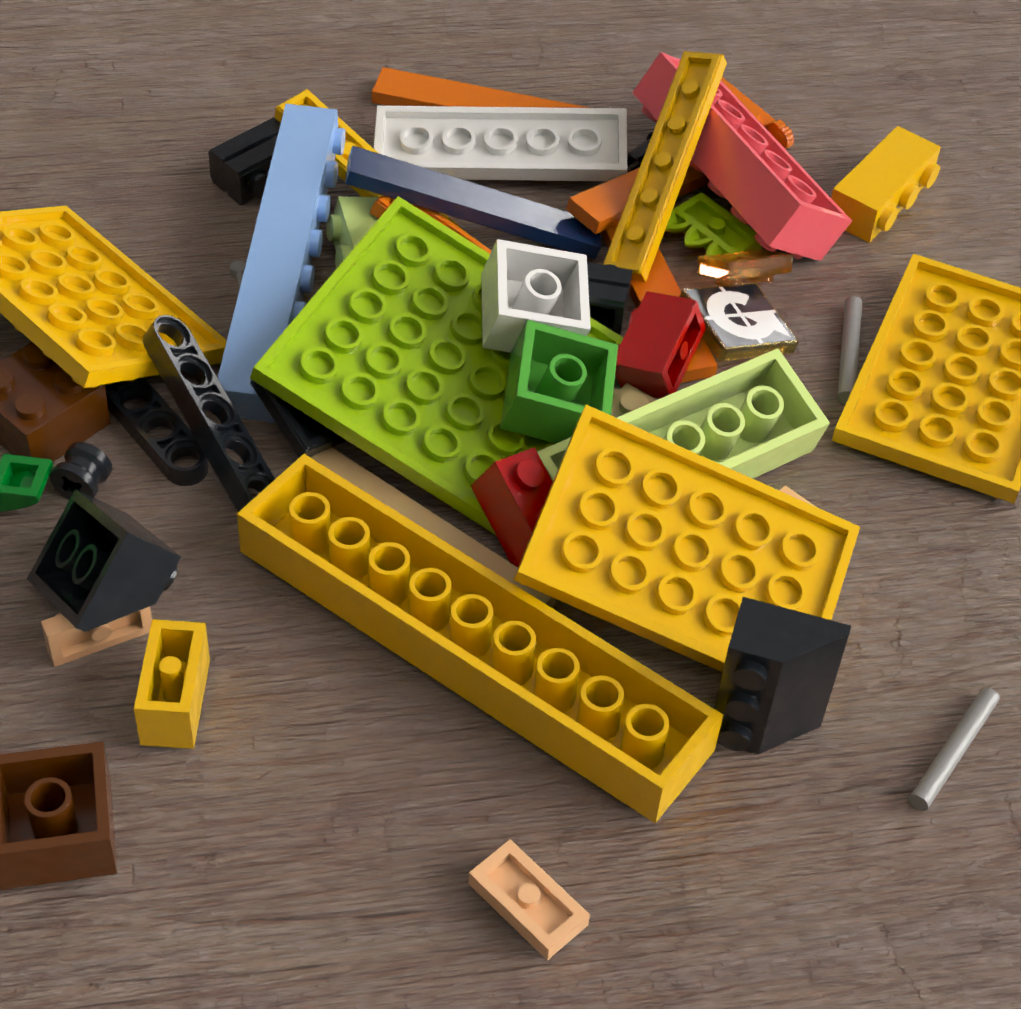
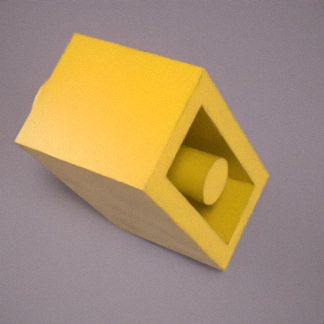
M152 619L134 704L140 745L194 749L210 663L206 623Z

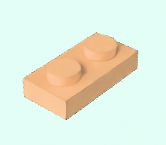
M149 606L86 632L75 628L61 613L41 621L47 652L53 666L56 667L148 634L152 615Z
M511 839L469 872L468 884L547 961L588 926L590 914Z

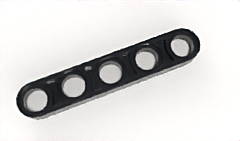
M158 316L143 335L144 347L234 507L239 512L254 499L250 495L248 488L260 493L275 480V477L189 328L173 316ZM158 332L169 336L177 346L168 344L161 338ZM181 371L192 375L199 385H195L185 379ZM202 409L216 415L221 424L212 422L206 417ZM225 449H230L237 453L244 464H239L231 459Z
M144 377L133 381L105 384L109 411L169 481L179 486H192L205 479L208 474V459L193 432ZM133 398L147 401L146 405L138 409H128L123 406L127 400ZM156 427H167L172 430V433L164 438H153L148 435V432ZM183 456H192L199 460L197 464L189 468H180L173 464L176 459Z

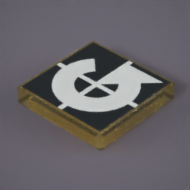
M756 282L682 289L679 296L697 300L706 326L702 337L719 361L758 357L777 348L782 354L794 353L799 343L797 337Z

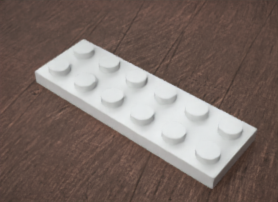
M377 106L374 149L379 154L463 180L609 181L627 173V108Z

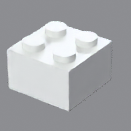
M500 239L496 240L481 273L483 348L511 352L526 320L587 336L591 330L587 255Z

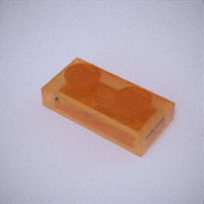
M759 249L698 257L697 274L715 278V285L726 287L741 286L742 279L746 278L752 282L774 281V275L792 273L793 255Z

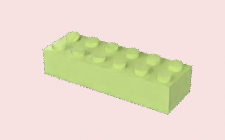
M778 348L617 417L624 422L752 479L812 452L830 424ZM571 437L537 452L552 481L555 478Z

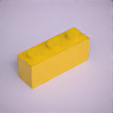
M900 126L893 129L833 188L831 199L852 220L845 231L868 243L882 230L888 231L895 222L898 213L903 208L908 210L913 205L920 190L923 187L930 188L935 182L940 171V165L936 163L941 146Z

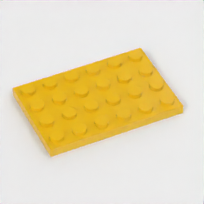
M68 206L0 212V313L14 325L16 330L23 333L38 346L45 356L52 359L68 373L75 383L83 388H95L99 385L133 381L137 378L159 375L144 347L143 335L155 319L161 315H170L182 321L191 331L210 365L221 363L227 340ZM158 332L161 338L168 344L177 346L169 336Z
M913 253L838 420L832 441L1014 504L1021 487V288Z
M585 405L513 580L723 672L728 646L743 597L832 620L860 526L589 405Z

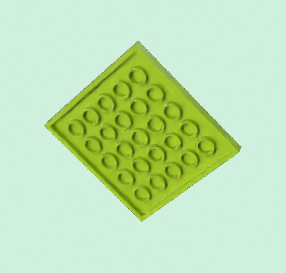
M398 196L255 364L250 379L495 534L470 485L498 460L533 447L538 452L556 443L500 428L511 352L483 348L481 273L490 254ZM590 317L591 330L587 336L614 344H621L623 337Z

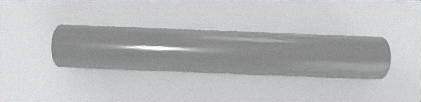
M856 296L848 297L844 305L837 399L843 404H846L858 374L863 302Z
M988 687L980 690L909 796V802L914 808L920 811L928 810L999 702L1000 697L995 690Z

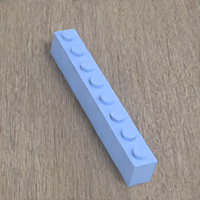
M285 104L218 374L219 382L241 419L275 423L251 386L250 376L255 364L305 307L306 302H302L304 293H311L313 290L315 267L311 265L312 257H320L323 232L319 230L320 222H328L331 201L327 191L328 188L336 187L338 162L334 160L336 154H343L345 146V129L338 127L337 109Z

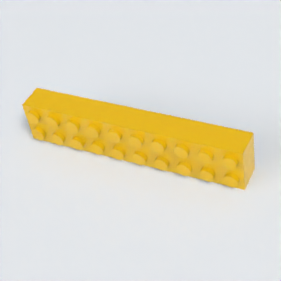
M305 454L299 457L237 513L241 553L653 823L660 819L715 751L723 719L722 713Z

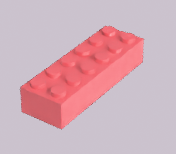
M662 52L659 53L632 92L644 105L641 109L642 112L656 123L681 60ZM720 81L689 165L707 176L709 179L708 187L714 193L730 202L733 206L730 209L731 213L738 220L750 225L756 232L754 238L762 247L771 252H775L777 249L786 251L796 259H801L804 256L821 261L852 220L729 88Z

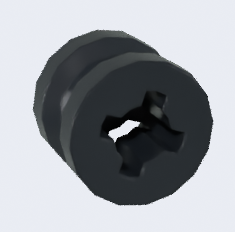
M75 442L65 452V462L57 464L49 477L54 489L68 500H70L75 489L95 497L98 492V483L105 482L113 468L108 456L100 449L86 442Z

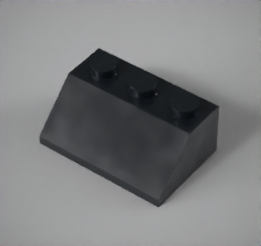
M75 489L27 580L75 628L86 632L156 604L162 592L167 590L173 583L177 574V564L181 556L126 512Z
M743 597L728 646L714 707L715 710L723 714L717 743L733 751H747L759 755L821 727L850 634L851 625Z

